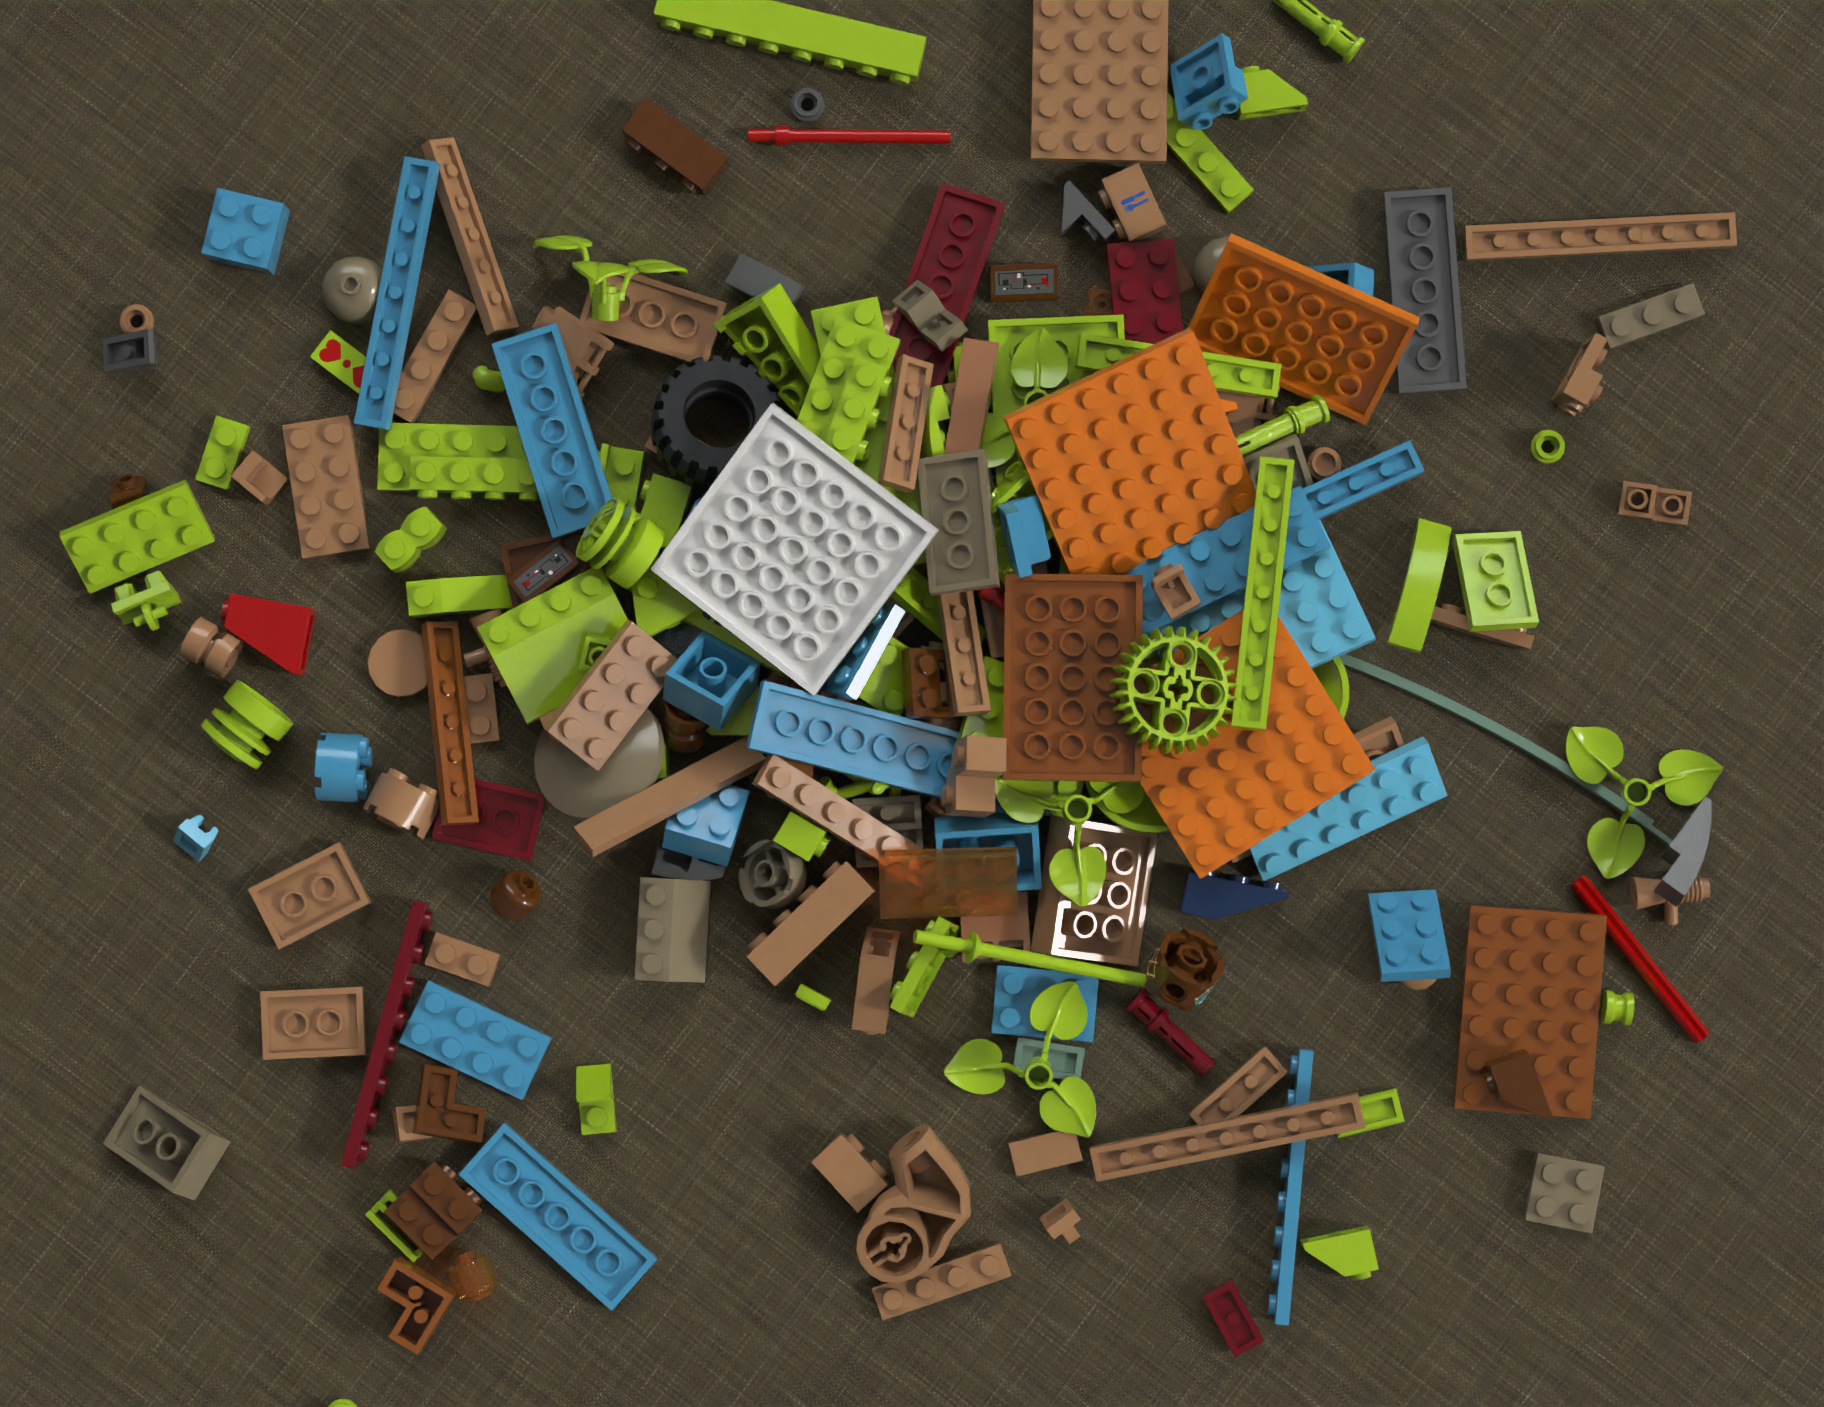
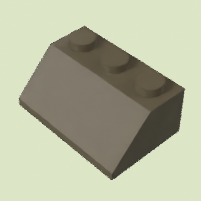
M640 877L634 980L705 983L711 881Z

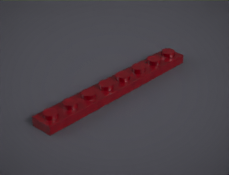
M413 900L340 1166L354 1169L359 1166L360 1162L365 1163L370 1143L365 1141L368 1130H374L378 1120L379 1110L374 1108L378 1096L383 1097L387 1087L388 1077L384 1076L387 1062L393 1063L397 1051V1044L393 1043L396 1029L402 1030L407 1011L402 1010L405 996L411 997L416 978L411 977L414 963L420 964L425 945L420 944L423 930L428 932L432 923L434 912L429 911L431 903L420 900Z

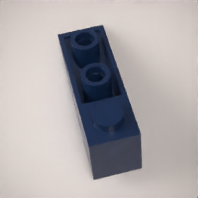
M1213 871L1199 879L1196 873L1187 872L1179 912L1217 919L1289 898L1290 893L1282 891L1283 884L1262 881V886L1259 887L1248 884L1249 877L1229 874L1228 880L1215 878L1216 871Z

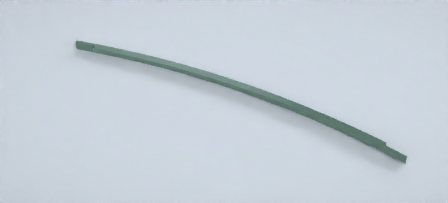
M1347 654L1339 656L1344 667L1407 692L1476 725L1558 771L1622 814L1626 810L1628 804L1620 796L1600 783L1590 784L1580 780L1573 773L1567 762L1499 723L1392 672ZM1636 807L1634 808V811L1631 812L1628 818L1669 847L1673 840L1652 826L1653 819Z

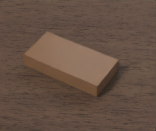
M1053 1131L1008 1142L1016 1177L1083 1161L1077 1135Z

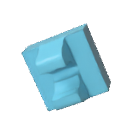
M197 815L190 820L186 819L178 827L173 842L197 862H200L208 853L218 833V829L215 826L207 833L198 828L204 820L202 815Z

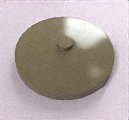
M647 707L599 771H596L560 743L556 746L543 727L537 741L534 756L535 776L539 788L545 798L556 809L571 818L585 821L655 784L664 759L663 732L658 719L651 709Z

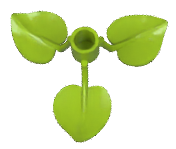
M559 235L540 238L533 242V249L542 246L558 250L574 249L581 253L583 261L572 262V267L588 279L590 288L589 298H592L591 318L598 321L619 320V301H625V292L634 274L641 272L661 273L677 271L686 277L688 276L687 269L658 259L628 262V266L618 263L590 261L586 247H591L592 242L582 237ZM626 273L619 291H617V285L607 283L608 277Z
M1044 327L1035 330L1023 340L1014 353L1011 362V375L1014 382L1022 388L1034 386V390L1025 396L1023 406L1049 395L1044 390H1041L1040 387L1044 389L1056 388L1063 382L1068 373V360L1063 349L1054 341ZM993 413L987 414L982 449L987 452L988 469L1007 463L1015 453L1016 448L1012 438L1009 436L1008 428L1005 429L1003 420Z
M1573 726L1569 729L1566 738V756L1573 773L1580 780L1590 784L1600 783L1608 773L1622 784L1621 797L1628 804L1619 822L1613 818H1603L1591 827L1587 835L1589 854L1602 876L1606 879L1623 874L1641 856L1645 846L1644 832L1640 826L1626 824V821L1631 812L1634 811L1635 806L1644 805L1649 801L1652 790L1665 785L1664 791L1669 800L1679 805L1689 806L1701 801L1709 793L1716 779L1722 773V767L1707 755L1681 749L1669 752L1659 761L1658 769L1663 779H1659L1651 784L1640 778H1630L1627 780L1612 769L1621 763L1624 755L1623 744L1614 732L1603 727Z
M1003 774L995 778L996 798L1003 810L1014 820L1021 823H1036L1042 818L1045 806L1051 809H1061L1064 820L1074 826V850L1066 848L1058 851L1050 862L1049 875L1054 887L1077 906L1084 907L1089 904L1103 886L1107 867L1104 855L1098 848L1087 846L1080 849L1082 824L1090 817L1092 804L1098 803L1102 799L1105 807L1113 813L1125 814L1135 810L1141 804L1146 794L1140 783L1089 782L1091 788L1098 794L1097 796L1087 798L1083 795H1073L1065 803L1063 801H1047L1053 794L1052 781H1003Z
M1073 981L1056 983L1043 990L1035 998L1030 1009L1031 1025L1036 1030L1047 1033L1041 1056L1028 1060L1025 1069L1018 1068L1007 1062L1001 1063V1049L992 1041L974 1039L965 1043L956 1052L944 1069L945 1076L963 1090L985 1095L994 1093L1003 1087L1005 1075L1002 1069L1012 1071L1018 1074L1019 1077H1025L1027 1084L1033 1089L1052 1088V1090L1045 1092L1040 1100L1041 1118L1050 1128L1062 1133L1075 1134L1086 1138L1090 1137L1096 1120V1103L1090 1086L1076 1076L1064 1078L1058 1086L1056 1082L1052 1081V1067L1047 1060L1052 1035L1060 1040H1070L1080 1035L1086 1026L1088 1018L1087 1007L1077 983Z

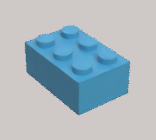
M993 813L985 818L965 816L934 817L939 896L1042 889L1038 822L1021 823L1011 818L1008 814Z

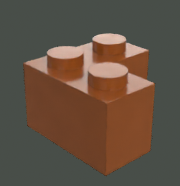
M399 1256L394 1260L377 1288L379 1292L406 1307L388 1338L418 1355L425 1348L458 1290Z

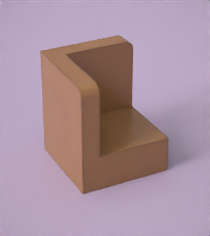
M254 450L250 452L231 475V477L266 505L273 500L288 482V478Z

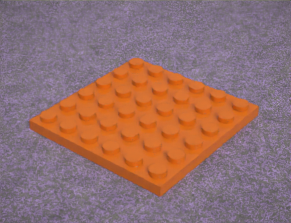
M1187 328L1003 416L1034 493L1039 499L1044 517L1068 574L1124 575L1147 559L1157 558L1163 550L1178 543H1188L1193 536L1208 529H1217L1224 521L1255 507L1256 490L1195 333L1191 328Z
M1243 610L1199 636L1197 640L1200 641L1208 636L1211 637L1207 646L1209 649L1218 645L1221 646L1216 656L1218 659L1229 657V660L1223 667L1224 670H1235V673L1227 677L1228 682L1236 683ZM1279 616L1266 731L1231 728L1232 715H1222V718L1228 722L1227 727L1220 728L1215 726L1220 735L1217 738H1211L1207 735L1209 744L1206 746H1200L1196 741L1197 749L1195 751H1188L1184 745V752L1175 754L1172 745L1171 751L1163 754L1161 753V743L1155 750L1148 749L1150 739L1142 743L1141 782L1139 783L1199 879L1376 770ZM1180 649L1172 653V659L1176 664L1181 665L1184 661V654ZM1198 656L1195 676L1212 678L1208 667ZM1158 663L1154 664L1148 669L1157 670ZM1142 678V694H1144L1147 684ZM1173 684L1168 686V691L1174 692V696L1179 695V690L1175 689ZM1204 686L1201 690V698L1205 703L1210 704L1213 694L1208 687ZM1235 688L1229 689L1228 694L1234 696ZM1228 702L1226 706L1233 710V702ZM1142 703V718L1150 725L1153 704ZM1190 710L1187 732L1198 727L1207 718L1209 712ZM1166 715L1163 720V726L1167 732L1172 734L1176 727L1175 721L1171 716Z

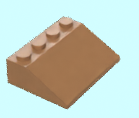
M1050 816L1041 876L1042 889L1039 890L1030 951L1138 967L1157 834L1138 833L1121 826L1090 821L1082 824L1080 849L1087 846L1098 848L1104 855L1107 869L1103 886L1097 896L1086 906L1079 907L1054 887L1049 875V866L1054 855L1062 849L1074 850L1075 828L1068 824L1063 817Z

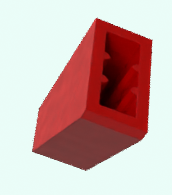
M230 593L229 601H224L221 611V620L225 621L224 627L291 674L304 676L316 610L304 606Z

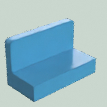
M1034 494L997 505L1010 567L1019 578L1033 575L1032 564L1051 558L1039 499Z

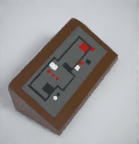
M1057 262L990 265L991 303L1058 300Z
M559 538L509 577L507 582L525 603L553 588L580 567L581 564Z

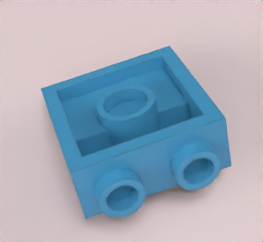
M1223 33L1169 65L1178 120L1194 130H1204L1211 127L1214 118L1221 114L1236 112L1239 109V103L1248 99L1244 72L1235 66L1231 40Z

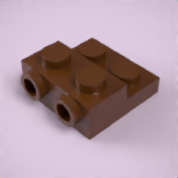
M433 1162L383 1213L430 1261L442 1252L482 1211L478 1206L482 1202L478 1195L469 1187L463 1191L454 1182L457 1175L445 1163L438 1166Z

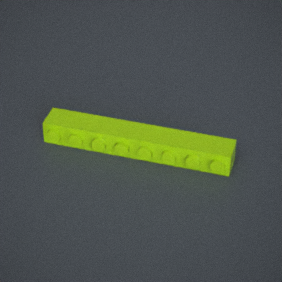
M657 0L654 10L656 22H660V27L667 30L680 31L681 27L693 30V35L705 39H712L713 35L726 38L725 42L739 47H745V44L749 43L759 46L758 50L768 54L776 55L778 51L791 53V58L802 62H810L811 58L824 61V66L836 70H843L844 66L857 69L856 73L862 76L875 78L877 74L890 77L889 81L899 85H909V82L917 83L926 47L925 36L772 0Z

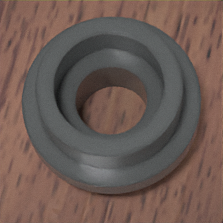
M812 88L798 90L791 99L793 115L803 122L817 120L824 111L822 95ZM806 100L814 103V107L810 111H804L801 108L802 103Z

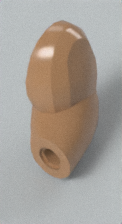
M928 1124L920 1125L905 1134L889 1151V1160L894 1174L895 1186L879 1195L869 1211L867 1220L858 1233L856 1251L860 1264L869 1275L882 1282L900 1283L911 1280L928 1270L944 1255L952 1236L971 1216L969 1180L957 1159Z

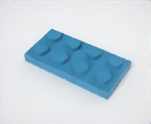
M428 980L399 1043L523 1100L552 1037Z

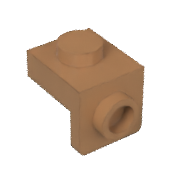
M1169 563L1153 573L1155 577L1151 579V587L1171 621L1201 605V601L1186 577L1181 563L1174 567Z

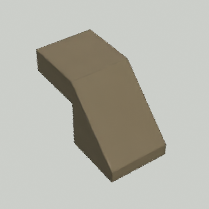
M918 279L892 300L897 309L924 339L941 352L968 331L962 320L947 311L935 292Z

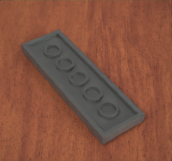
M1452 188L1384 192L1382 196L1391 305L1420 317L1419 323L1396 366L1397 394L1466 390Z

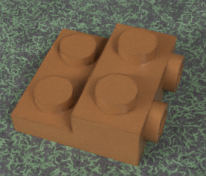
M1595 333L1583 342L1551 401L1558 404L1556 407L1558 411L1572 418L1577 413L1580 414L1583 408L1587 409L1590 404L1593 405L1603 389L1599 385L1603 375L1594 371V369L1599 368L1608 352L1603 348L1608 339L1598 333Z

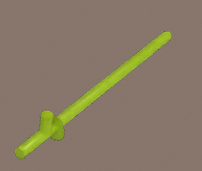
M917 929L913 935V943L942 948L943 954L948 958L953 957L959 952L965 953L967 964L977 957L983 956L1146 988V974L984 943L980 940L975 930L971 931L968 939Z

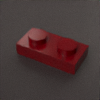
M1231 1279L1201 1295L1234 1357L1265 1342Z

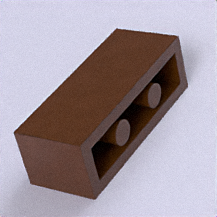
M646 97L621 129L623 135L627 138L624 143L638 154H641L642 151L648 153L654 158L651 163L665 174H668L671 170L681 178L678 183L692 194H695L698 190L705 196L729 164L725 155Z

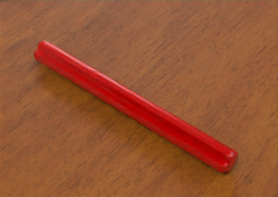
M1584 875L1577 878L1571 884V888L1591 913L1607 915L1606 933L1692 1042L1699 1043L1709 1035V1030L1588 877Z

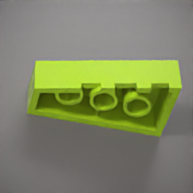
M779 283L730 310L713 325L720 333L726 332L735 342L732 346L741 355L746 354L759 368L758 374L762 378L767 376L780 390L778 395L799 416L821 356L818 344Z

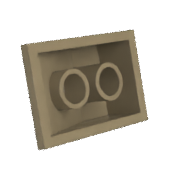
M139 1085L103 1144L172 1193L195 1201L231 1141L206 1124Z

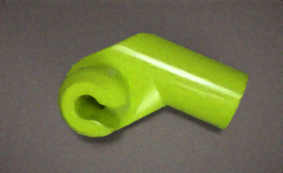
M483 365L474 369L472 377L475 380L476 386L480 389L497 393L506 390L500 372L489 370Z

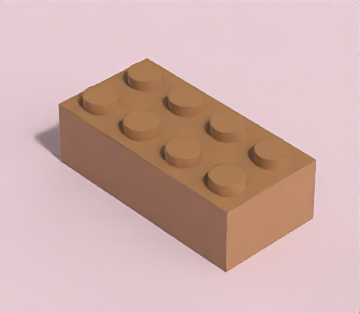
M836 861L822 874L826 881L818 889L811 885L797 898L802 904L795 911L792 912L788 908L772 922L777 928L767 936L765 932H762L747 946L752 952L746 957L774 986L782 981L875 891L848 861L843 865Z

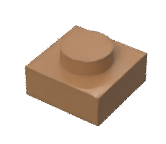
M416 1105L392 1109L396 1143L433 1138L412 1133Z

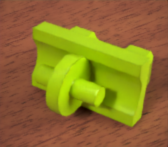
M161 571L148 574L144 578L147 589L137 593L132 583H126L114 589L116 602L112 603L111 606L115 615L120 617L124 625L134 622L135 626L138 627L147 623L152 631L160 628L158 618L168 615L166 608L181 603L179 594Z

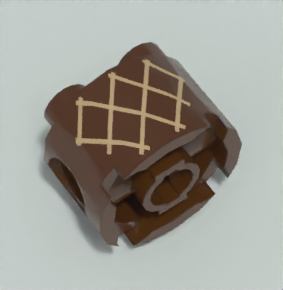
M1182 929L1180 932L1173 933V930L1167 933L1147 962L1145 987L1149 993L1157 995L1166 1003L1177 1006L1182 1011H1190L1194 1006L1201 1004L1223 973L1224 960L1222 956L1219 959L1216 953L1218 947L1214 941L1203 933L1192 929Z

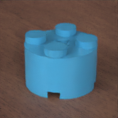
M321 732L322 740H318L316 750L315 777L321 780L322 788L315 787L316 799L318 801L355 803L367 800L369 796V780H366L365 767L371 768L372 747H369V739L361 734Z

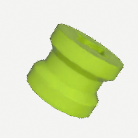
M1604 990L1600 1007L1601 1023L1610 1024L1613 1021H1618L1622 1025L1630 1026L1634 1015V994L1632 992H1624L1622 995H1618L1612 990Z

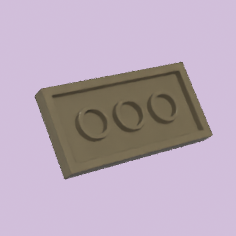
M984 449L919 458L918 480L922 517L939 530L925 548L929 594L937 596L1000 587L987 452Z

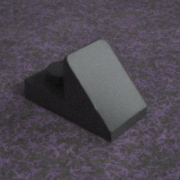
M1069 180L1064 184L1060 237L1065 235L1081 220L1084 223L1081 228L1092 241L1095 242L1099 239L1102 244H1105L1114 235L1115 229Z
M146 329L102 339L104 372L118 373L132 369L158 370L157 339L153 330Z

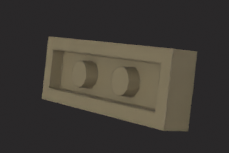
M1692 283L1599 316L1596 320L1602 336L1608 339L1606 347L1607 350L1702 317L1705 315L1695 285Z

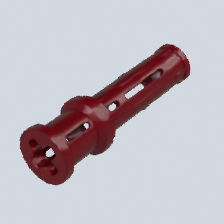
M1146 988L1140 989L1123 1009L1127 1013L1132 1012L1145 1025L1144 1029L1148 1033L1153 1034L1155 1032L1199 1076L1204 1075L1215 1063V1060L1169 1018V1010L1166 1007L1161 1008L1147 995L1148 991Z

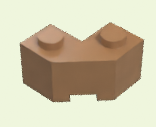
M966 735L956 741V745L952 749V760L946 778V785H943L941 791L942 805H945V815L985 818L995 813V778L1006 773L1007 738Z

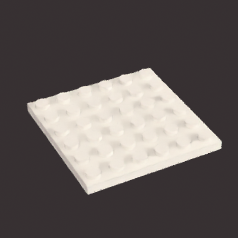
M772 403L650 570L815 696L939 530L780 407Z

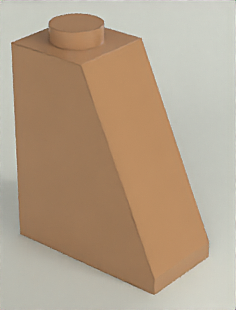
M867 927L860 955L852 1030H859L867 1035L886 1033L900 931Z

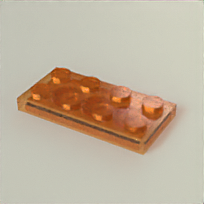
M1016 847L879 850L880 919L1018 915Z

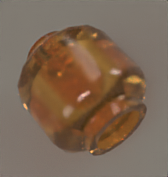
M475 1250L455 1257L457 1264L450 1268L449 1276L459 1299H468L469 1304L495 1294L493 1288L498 1285L499 1280L488 1255L476 1256Z

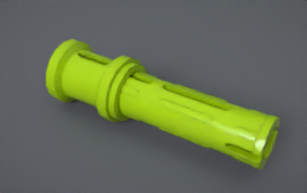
M1271 0L1319 36L1320 44L1324 47L1328 45L1343 57V62L1346 64L1352 60L1365 42L1364 38H1357L1342 27V21L1339 19L1331 20L1307 0Z
M1315 394L1310 397V401L1297 407L1293 405L1288 406L1284 410L1283 415L1235 436L1238 445L1243 443V445L1239 446L1243 456L1290 433L1300 435L1309 426L1318 422L1322 424L1330 421V412L1324 399L1319 394Z

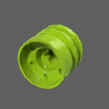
M613 497L589 521L578 542L576 557L585 562L590 560V566L594 569H599L607 563L605 576L621 587L628 589L642 577L657 556L664 541L665 529L647 517H642L634 523L636 509L630 506L625 508L624 501L618 497Z
M236 680L223 696L233 710L228 714L221 709L214 708L211 712L221 722V725L219 726L206 718L202 722L201 727L209 734L212 741L230 757L246 763L254 769H258L263 762L253 752L254 748L262 754L269 756L271 750L262 738L267 735L274 740L281 741L294 723L254 689L242 681Z

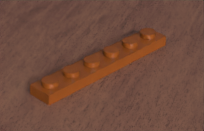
M458 621L425 622L421 624L442 826L475 824L479 822Z

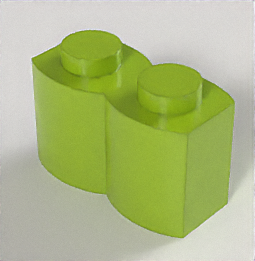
M421 507L407 516L401 529L387 534L377 545L375 553L392 571L396 573L402 572L417 561L422 550L437 544L444 536L447 528L429 508Z

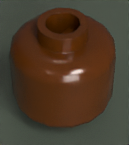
M513 870L506 873L494 886L490 899L495 912L500 917L511 921H519L524 919L538 905L541 900V890L539 884L531 875L523 871Z

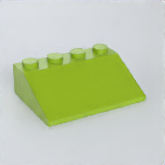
M600 567L599 569L591 568L478 626L477 629L528 725L559 708L587 673V670L578 669L586 635L614 638L627 621V617Z

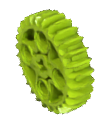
M1167 626L1163 629V636L1158 628L1151 630V639L1147 634H1142L1138 637L1140 645L1136 642L1128 644L1132 655L1127 652L1121 653L1119 658L1126 664L1116 665L1113 668L1114 671L1121 674V677L1110 680L1111 684L1119 686V691L1111 693L1110 697L1120 698V704L1114 706L1112 710H1123L1125 715L1118 720V723L1130 722L1131 726L1126 734L1130 735L1138 731L1140 733L1136 741L1138 744H1142L1150 739L1149 750L1157 749L1161 743V753L1163 754L1169 753L1172 745L1175 754L1183 753L1184 745L1188 751H1195L1197 749L1196 741L1200 746H1206L1209 744L1207 735L1211 738H1217L1220 735L1215 726L1223 728L1228 725V722L1222 718V715H1232L1234 711L1227 707L1226 704L1238 699L1228 694L1229 689L1235 688L1238 685L1227 680V677L1235 673V670H1224L1223 665L1229 660V657L1218 659L1216 655L1220 651L1221 646L1218 645L1211 649L1207 647L1211 637L1207 636L1197 641L1198 630L1190 632L1188 637H1186V627H1179L1175 635L1172 626ZM1174 647L1179 648L1184 654V661L1181 665L1176 664L1172 659ZM1160 649L1157 670L1138 668L1141 661L1147 655ZM1198 656L1208 667L1212 678L1195 676ZM1137 676L1142 677L1147 684L1144 694L1136 691L1134 687V680ZM1173 684V687L1179 690V695L1174 696V692L1168 691V686ZM1204 686L1208 687L1213 694L1210 704L1205 703L1201 698V690ZM1134 702L1153 704L1150 725L1140 716ZM1190 710L1209 712L1207 718L1198 727L1187 732ZM1166 715L1171 716L1175 721L1176 727L1172 734L1167 732L1163 726V720Z

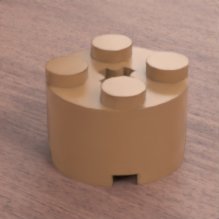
M389 768L387 774L381 772L362 810L370 814L373 808L375 810L374 813L378 815V820L410 836L415 830L418 832L416 834L417 838L423 840L440 809L439 792L420 783L418 788L409 784L408 777L395 769Z

